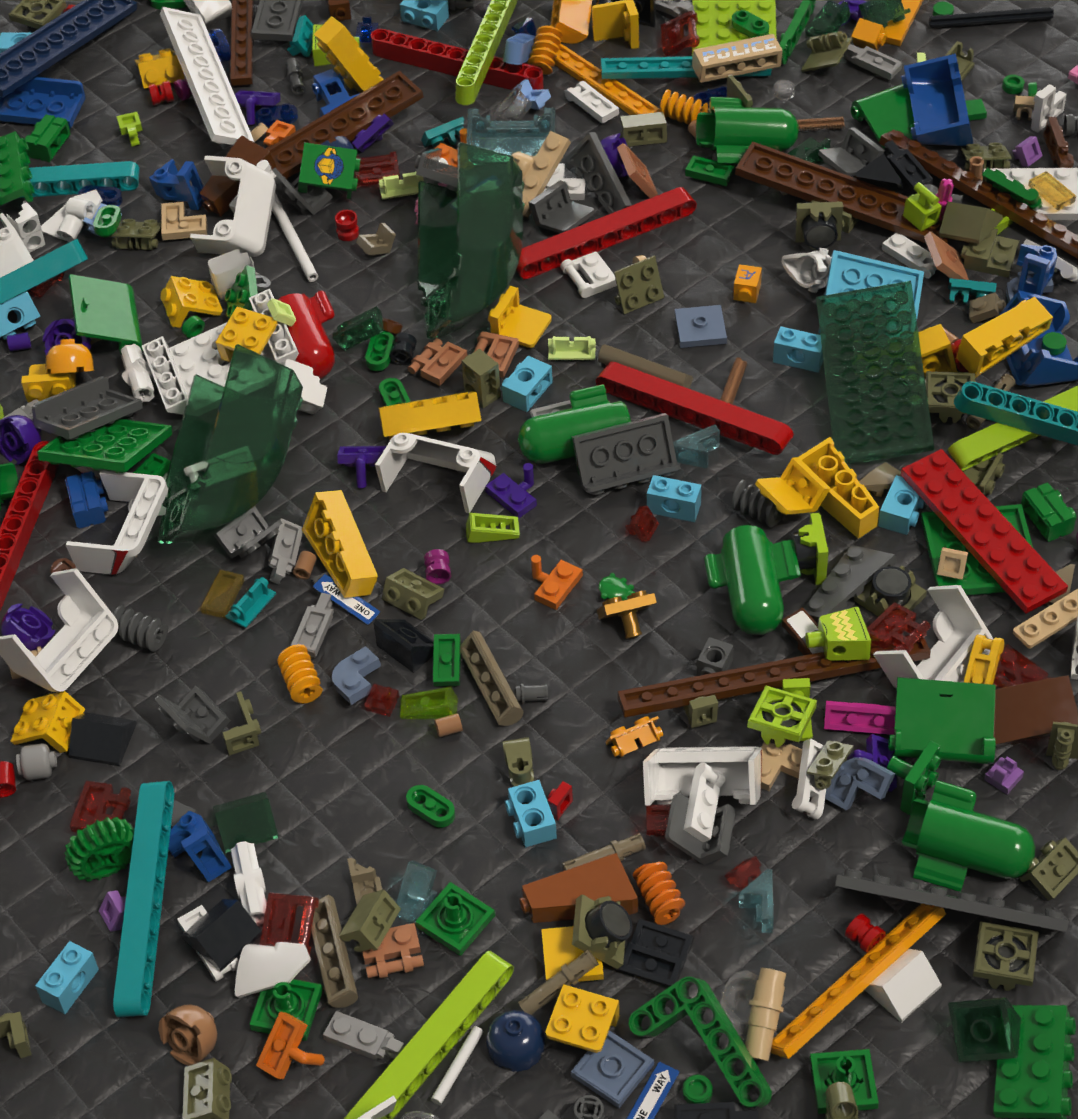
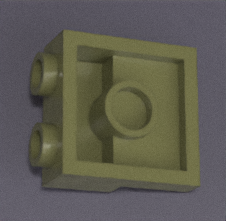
M994 228L980 244L966 242L969 245H963L961 258L964 259V268L1009 278L1019 247V240L997 236L998 229Z

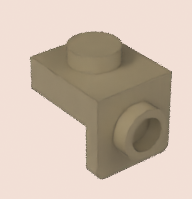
M380 223L376 234L358 235L356 243L368 255L387 254L391 251L396 234L385 223Z
M996 292L971 300L969 318L974 324L994 316L998 317L1006 307V303L1004 300H1000Z

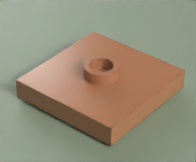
M622 143L617 149L628 176L649 198L657 196V190L647 167L626 144Z
M931 231L927 233L924 239L936 269L949 278L969 280L958 251Z

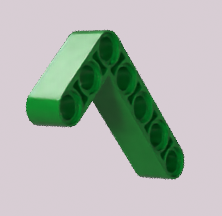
M684 977L630 1015V1030L634 1034L643 1037H655L689 1015L739 1101L747 1107L762 1108L770 1102L772 1091L706 981L695 977ZM695 983L698 987V993L694 998H691L689 996V988ZM669 1000H672L674 1009L668 1015L665 1011V1005ZM710 1008L713 1012V1019L709 1024H706L704 1013ZM645 1016H648L650 1026L644 1031L641 1026L642 1020ZM723 1034H726L729 1041L727 1047L722 1050L719 1046V1039ZM738 1060H741L744 1064V1070L738 1076L734 1071V1065ZM756 1085L759 1088L760 1096L757 1101L753 1102L750 1098V1090Z

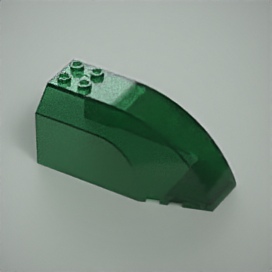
M459 142L457 191L424 181L418 182L417 285L418 290L423 291L424 297L420 299L421 306L426 307V313L423 315L426 335L429 339L450 334L468 324L504 292L515 274L523 240L524 182L522 181V170L513 156Z
M237 344L234 349L225 387L197 374L194 375L166 477L169 493L168 498L165 497L162 504L167 509L166 515H163L160 521L159 543H181L209 535L242 516L267 494L284 464L292 431L295 429L298 421L296 418L297 410L303 401L301 397L303 386L293 369ZM202 461L208 463L205 473L203 470L199 471L197 480L191 483L189 476L185 475L183 469Z

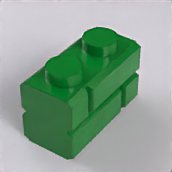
M46 114L40 122L36 123L31 135H27L25 138L29 150H27L28 156L33 159L39 160L40 158L42 161L50 162L71 134L68 121L65 118H55V116Z
M1047 482L1039 485L1036 489L1034 487L1023 493L1021 504L1024 512L1048 542L1072 533L1075 526L1076 513L1072 507L1066 506L1058 490H1054Z

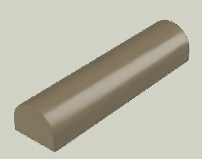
M606 344L600 348L598 361L605 365H608L609 362H617L688 389L692 384L693 376Z
M473 630L461 644L460 653L497 723L502 726L515 724L522 718L524 712L482 634Z
M327 895L305 908L328 1004L336 1008H342L355 1003L358 999V993L345 941L339 937L342 928L335 900L332 896Z

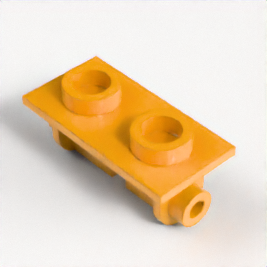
M645 716L635 721V726L629 729L622 726L610 732L611 736L606 741V745L613 743L614 746L611 747L613 755L615 757L618 755L623 757L638 750L635 742L636 739L639 740L642 748L660 741L663 731L660 726L655 727L654 725L659 719L658 716L649 719V716Z

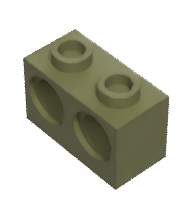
M481 349L466 356L462 360L464 393L470 391L477 392L479 406L485 408L501 397L499 364Z

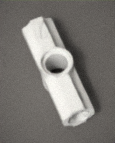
M136 344L125 345L121 349V358L125 367L122 378L131 386L135 398L141 399L142 402H150L155 396L150 379L152 372L149 364L144 360L139 346Z
M240 842L231 848V856L236 873L233 874L238 898H241L242 906L255 923L260 925L269 919V911L264 894L266 892L262 870L258 865L254 843Z

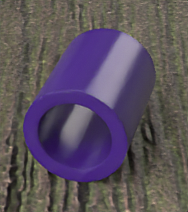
M28 332L7 336L10 352L31 348Z

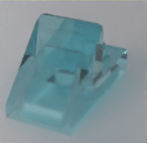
M714 424L674 441L677 462L708 468V452L719 447L720 430Z
M413 860L408 862L396 902L401 908L397 915L398 917L415 923L433 902L437 895V892L432 890L437 870Z
M766 869L739 893L738 898L739 908H755L756 922H761V933H773L772 869Z

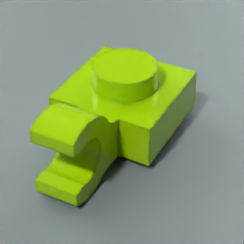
M138 112L116 116L121 135L128 134L131 146L140 145L137 132L143 130Z

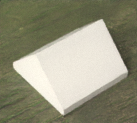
M908 949L864 990L902 1023L939 990L942 984L923 951Z

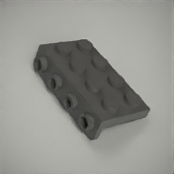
M440 148L425 151L422 155H418L416 159V175L425 177V181L435 185L444 183L447 184L448 189L460 192V190H464L479 182L480 174L439 162L442 153Z
M101 376L33 404L32 413L36 428L47 431L49 434L64 437L66 440H74L81 434L96 431L100 426L112 424L115 420L131 416L133 412L143 408L141 399L110 390L108 378Z
M666 413L571 436L581 487L591 495L603 493L604 489L610 487L615 489L628 486V483L634 481L638 483L648 482L653 475H660L661 477L671 476L675 474V471L680 470V464L676 460L669 418Z

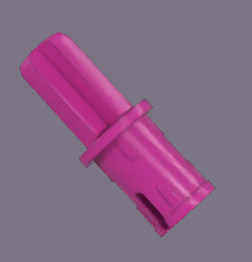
M942 179L936 194L939 198L938 203L942 205L939 220H943L947 202H952L951 194L954 184L951 179Z

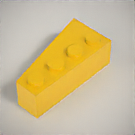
M331 16L314 33V36L319 41L317 46L324 53H327L326 59L336 66L334 68L335 72L344 78V84L350 90L354 88L361 94L384 80L379 76L381 72L369 61L370 58L359 47L358 42L351 33L334 17Z
M1036 297L1027 301L1023 300L1016 307L964 334L959 345L957 359L969 373H975V378H977L1048 330L1053 316Z
M941 324L851 358L854 373L863 393L891 388L897 382L914 383L916 378L926 377V371L957 372L951 343Z
M474 391L378 407L382 433L384 437L389 436V440L399 433H413L419 436L427 434V430L430 429L442 432L451 430L450 426L460 425V428L475 426L474 422L482 421L477 392Z
M831 437L799 456L831 488L820 506L858 539L877 527L879 506L866 487L859 483L854 470L850 469L845 463V457L840 451L836 450Z
M342 490L315 492L302 528L303 533L344 598L371 595L378 575Z

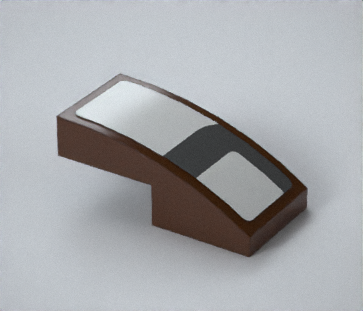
M803 607L782 620V627L798 642V650L803 655L824 652L822 647H807L805 634L818 631V624Z

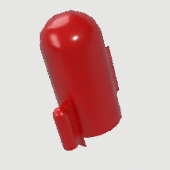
M318 291L311 298H308L303 293L285 295L279 298L278 301L290 305L296 318V322L292 327L287 325L299 352L295 361L312 367L313 375L323 379L331 372L335 364V354L322 323L334 318V310L324 291Z

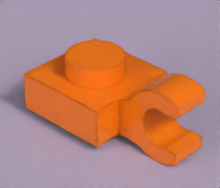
M276 120L266 131V138L263 144L268 145L267 148L288 137L296 132L295 125Z

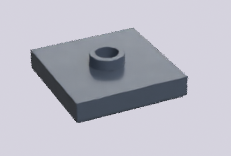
M721 305L675 309L680 348L727 344Z
M609 1030L602 1051L599 1053L587 1051L571 1071V1077L617 1108H620L653 1067L654 1060Z

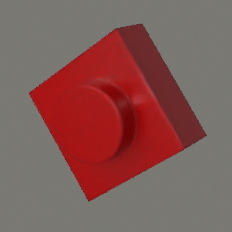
M562 781L557 789H553L547 798L554 819L559 820L573 802L572 786Z

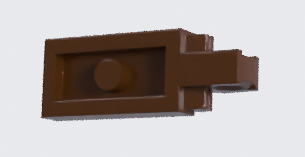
M1049 117L1043 136L1052 161L1057 163L1058 168H1073V155L1068 153V142L1064 139L1062 126H1059L1056 117Z

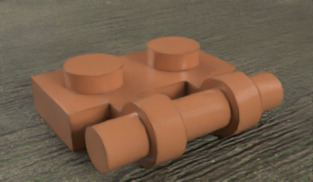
M436 338L424 347V351L420 355H416L411 360L412 364L408 367V371L411 374H415L420 370L421 377L441 386L459 367L462 360L465 359L467 350L450 342L441 347L443 345L442 341Z
M415 923L390 928L378 950L373 951V949L362 951L365 965L375 962L377 964L366 967L368 978L379 976L381 979L388 977L390 973L403 970L405 973L412 972L413 968L424 966L422 955L410 956L411 954L421 952ZM402 957L400 960L385 963V960Z

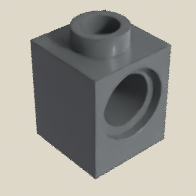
M709 637L697 660V676L729 670L733 662L734 645Z

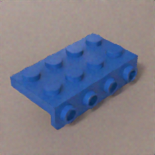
M34 77L7 96L0 97V121L36 125L47 114L55 116V118H65L68 121L69 128H71L86 98L83 85L79 81Z

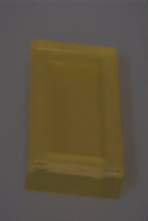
M1047 171L1029 180L1028 186L1036 189L1038 194L1056 210H1060L1076 201V195Z
M220 570L201 606V612L225 619L245 581L244 575Z

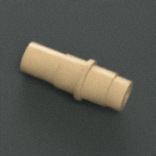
M760 969L753 1000L749 1001L751 1010L745 1046L753 1059L766 1062L769 1061L779 1014L783 1013L784 1009L781 1005L785 990L786 973L778 970Z

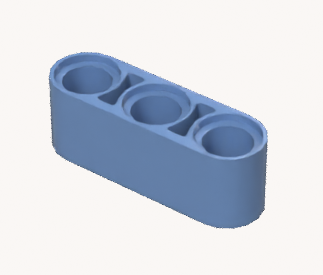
M518 33L506 40L503 62L514 65H521L527 62L535 36Z

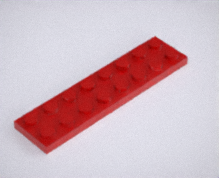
M942 449L901 469L900 475L1025 614L1067 592L1068 585Z

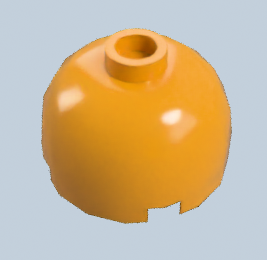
M75 339L60 340V345L53 346L47 353L45 362L46 374L94 371L91 352L83 344L75 343Z

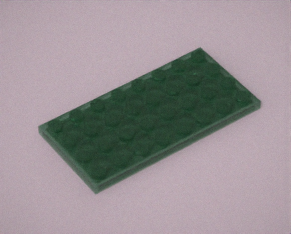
M911 281L816 297L832 438L836 450L840 451L845 457V463L852 464L934 451Z

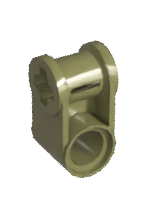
M529 737L502 741L511 785L515 787L534 781L533 758Z
M835 1082L826 1089L825 1119H858L857 1104L852 1087L848 1083Z

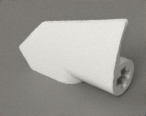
M95 189L71 197L60 210L41 225L42 232L68 242L77 239L84 225V218L92 220L102 202L98 191Z
M276 942L275 946L245 945L240 955L236 973L235 996L242 998L274 988L279 982L290 983L311 961L306 946L304 944Z

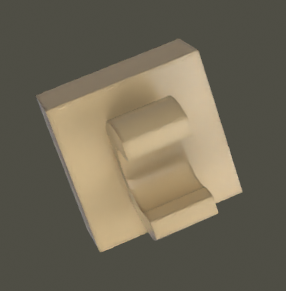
M1015 96L1013 111H1017V120H1020L1022 112H1027L1029 115L1028 120H1031L1035 104L1034 97Z
M943 547L937 575L963 580L968 552Z

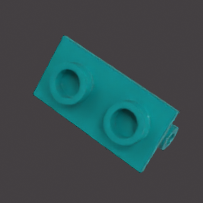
M264 577L256 579L254 585L236 605H232L231 611L225 617L247 628L276 595V592L268 588L269 582Z

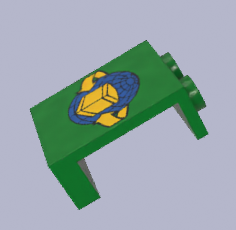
M304 142L298 192L307 193L308 185L345 190L347 191L346 199H351L352 191L356 192L358 178H354V172H359L361 160L356 158L357 150Z

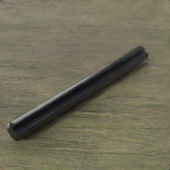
M1052 7L930 16L929 26L937 28L1052 19L1054 10Z

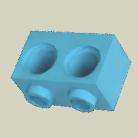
M540 780L508 788L509 800H505V806L508 815L515 818L516 822H513V828L517 839L522 837L525 847L557 839L556 823Z

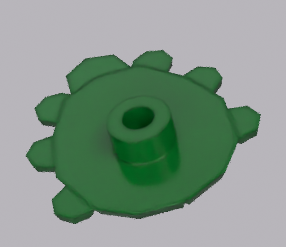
M610 573L609 576L604 577L599 582L601 598L611 599L621 596L622 601L628 600L627 596L635 593L633 591L634 585H627L626 578L620 579L615 577L614 573Z

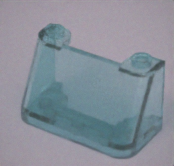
M544 108V114L538 117V114H534V121H491V116L486 115V118L482 117L479 114V109H468L466 143L468 162L477 167L483 165H507L508 160L516 163L517 160L510 157L515 152L520 151L529 156H535L549 132L556 133L555 108Z

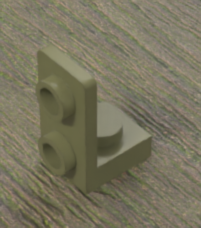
M241 691L237 692L236 696L246 725L233 727L228 731L222 732L229 756L260 746L257 735L262 733L258 720H252L250 715L254 714L251 702L249 699L244 700Z
M715 695L698 697L689 701V705L683 706L691 728L717 722L718 701Z
M6 1013L0 1016V1038L7 1036L10 1048H16L20 1058L31 1056L32 1052L27 1028L21 1013Z

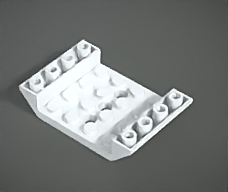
M270 289L250 297L249 300L254 312L272 317L267 303L271 298H275ZM277 321L276 329L258 357L235 352L230 363L227 365H222L225 360H222L218 350H215L217 348L215 342L227 322L170 348L163 336L142 345L167 412L199 417L275 383L280 364L286 359L295 361L299 354L287 325ZM237 376L235 380L228 381L231 377Z

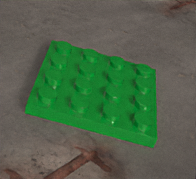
M117 419L112 424L98 427L96 431L81 434L74 440H66L61 436L56 437L37 451L38 460L47 461L50 464L62 463L69 464L71 467L84 466L91 467L93 470L106 469L113 470L115 473H125L173 434L172 425Z
M1022 504L995 506L1033 547ZM934 512L921 513L922 527L936 586L961 585L966 595L1006 592ZM943 547L968 552L963 580L937 575Z

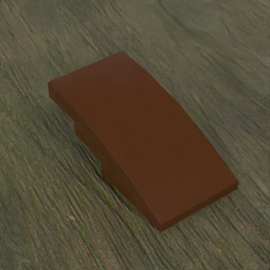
M1069 675L996 689L993 737H995L996 747L1050 737L1053 722H1069L1078 725V710Z

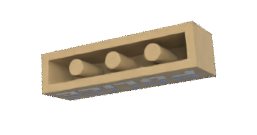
M774 34L694 49L692 67L700 83L726 78L729 75L736 76L780 67L783 50Z

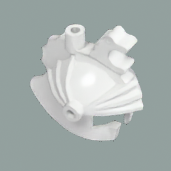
M820 248L819 251L782 256L781 262L784 269L797 284L804 288H809L808 290L817 293L818 289L826 287L831 262L828 249Z

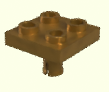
M646 590L627 596L628 600L622 601L621 596L602 602V607L597 609L599 620L617 615L618 617L621 616L626 639L640 636L642 632L640 631L636 612L657 603L654 593L647 595Z

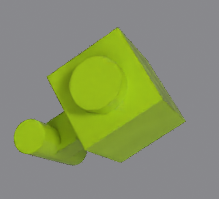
M918 182L914 186L917 194L909 196L905 201L903 216L920 231H923L938 223L942 205L938 203L939 198Z

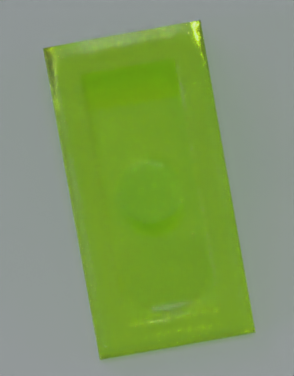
M452 687L402 695L400 717L401 719H438L456 714L457 695Z

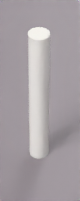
M473 1026L431 1098L433 1103L441 1105L481 1038L483 1034L481 1028Z

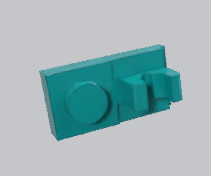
M306 15L298 18L293 40L289 42L291 47L287 48L292 56L302 53L304 57L310 56L313 42V23Z
M463 116L425 131L421 139L424 147L430 145L435 147L443 142L444 138H448L450 144L455 145L457 142L455 134L460 136V130L464 128Z
M950 278L948 288L951 289L949 301L954 303L955 296L961 293L963 304L966 305L969 294L976 296V298L996 292L997 283Z

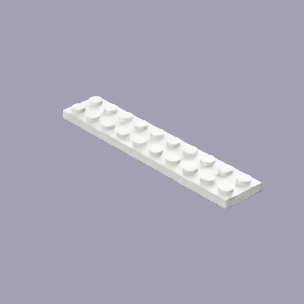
M162 7L160 12L161 18L211 141L218 144L234 145L238 138L243 135L254 142L201 15Z

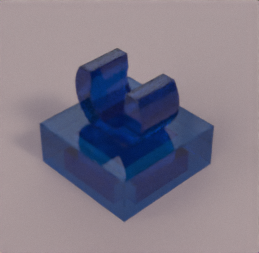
M363 17V22H358L355 36L360 38V42H371V33L379 29V23H372L371 17Z
M526 18L521 23L518 22L511 27L515 35L523 33L536 36L537 30L533 18Z

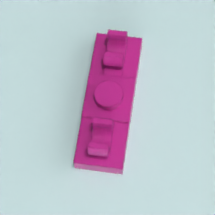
M826 701L824 729L894 735L896 706Z

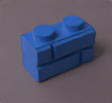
M92 471L81 473L80 476L66 477V486L76 526L80 529L91 524L104 523L106 520L104 512L109 511L106 498L100 497V494L104 493L101 479L96 480L95 474Z

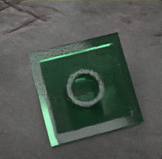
M266 792L213 806L225 853L231 852V848L240 842L246 841L256 845L279 838Z
M1007 998L948 1003L959 1062L1018 1057L1021 1018Z

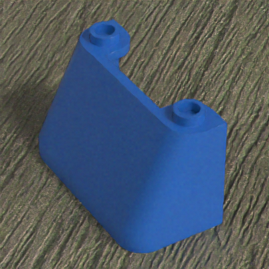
M956 54L905 65V75H901L903 87L908 88L915 126L911 127L913 140H917L920 144L967 146V144H974Z
M1018 290L999 315L1016 307L1023 300L1027 301L1036 297L1053 316L1048 330L1006 357L1015 383L1024 387L1077 381L1078 356L1072 360L1067 345L1065 351L1058 355H1051L1048 350H1043L1041 346L1045 334L1050 332L1062 334V329L1068 324L1070 314L1065 301Z

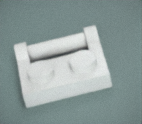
M597 251L575 260L566 259L560 265L561 270L568 274L578 287V292L583 298L617 286L613 272ZM577 270H580L582 272V274L589 281V283H585V281L579 275Z

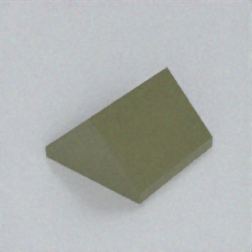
M948 201L939 234L940 237L980 244L1002 221L1003 216L988 208Z

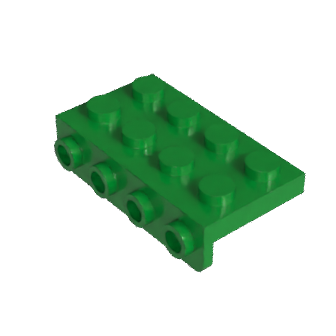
M16 131L0 137V205L24 196L27 202L30 203L33 201L32 193L35 192L30 180L33 176L29 169L31 162L27 155L29 147L26 140L20 138Z
M1001 1005L993 1111L996 1118L1066 1119V1116H1071V1099L1067 1097L1068 1089L1073 1087L1072 1070H1069V1062L1074 1061V1045L1070 1043L1071 1035L1076 1033L1075 1017H1070L1067 1005Z

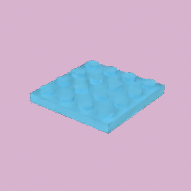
M834 250L831 256L818 333L876 347H881L882 345L915 334L924 271Z

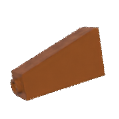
M617 853L523 885V897L519 898L523 913H529L533 923L574 920L576 898L582 894L594 901L601 897L610 896L611 901H619L628 914L638 912V897Z

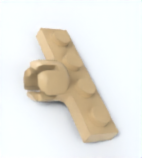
M550 131L535 156H529L520 151L510 156L517 161L514 163L508 160L506 171L510 177L521 181L514 194L517 205L515 207L507 206L510 211L526 218L530 216L531 210L528 202L544 191L571 144L568 138Z

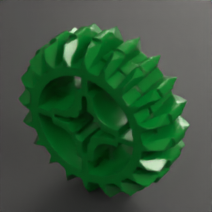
M106 817L103 821L96 820L94 824H87L83 830H77V835L70 837V843L65 845V860L70 871L79 880L85 879L89 882L94 878L100 881L103 877H109L114 873H118L121 869H126V865L131 862L135 828L126 819L120 820L118 817H114L110 820L109 817Z

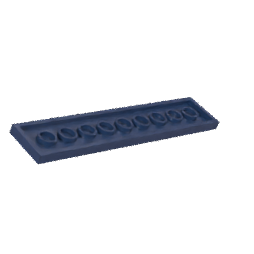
M83 0L0 53V97L7 96L136 11L137 2L133 0Z

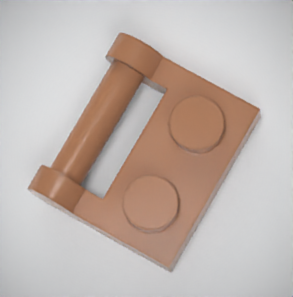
M481 332L477 338L478 343L474 352L478 349L484 352L485 348L491 345L487 355L499 364V377L504 378L519 347V339Z

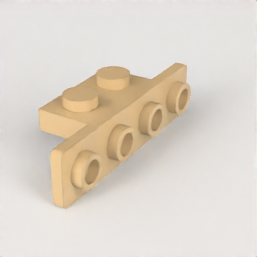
M1078 589L1015 627L1013 634L1027 648L1031 649L1076 621L1078 617Z

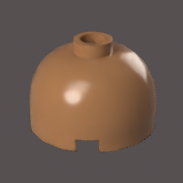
M192 1004L178 1006L169 1011L159 1021L158 1030L163 1044L169 1043L173 1048L169 1053L182 1064L190 1066L201 1062L215 1047L218 1034L214 1018L209 1012Z

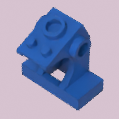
M333 69L313 76L314 83L312 84V89L316 95V100L320 101L323 99L326 106L320 108L319 118L359 95L358 93L349 97L344 87L342 76L336 74Z
M171 159L149 177L156 195L162 199L187 201L191 210H199L203 200L200 191L204 186L194 162L185 161L178 172L174 159Z
M1021 244L1016 264L1023 267L1018 290L1042 296L1044 288L1054 274L1057 261L1056 248L1048 245L1034 246ZM1028 272H1034V277L1027 278Z
M188 811L173 826L170 832L169 851L174 858L186 851L208 882L232 868L214 833L201 815ZM202 850V856L199 858L197 853Z

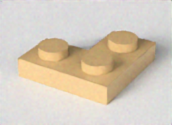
M184 202L162 204V239L190 238V234L207 235L206 215L185 216Z
M764 742L761 746L763 759L761 788L770 791L780 771L799 779L802 749L791 744L777 748L775 744L769 743L767 745Z

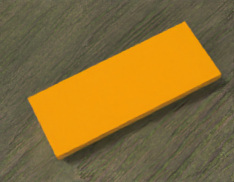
M592 0L553 1L550 26L562 32L561 42L574 44L588 37Z

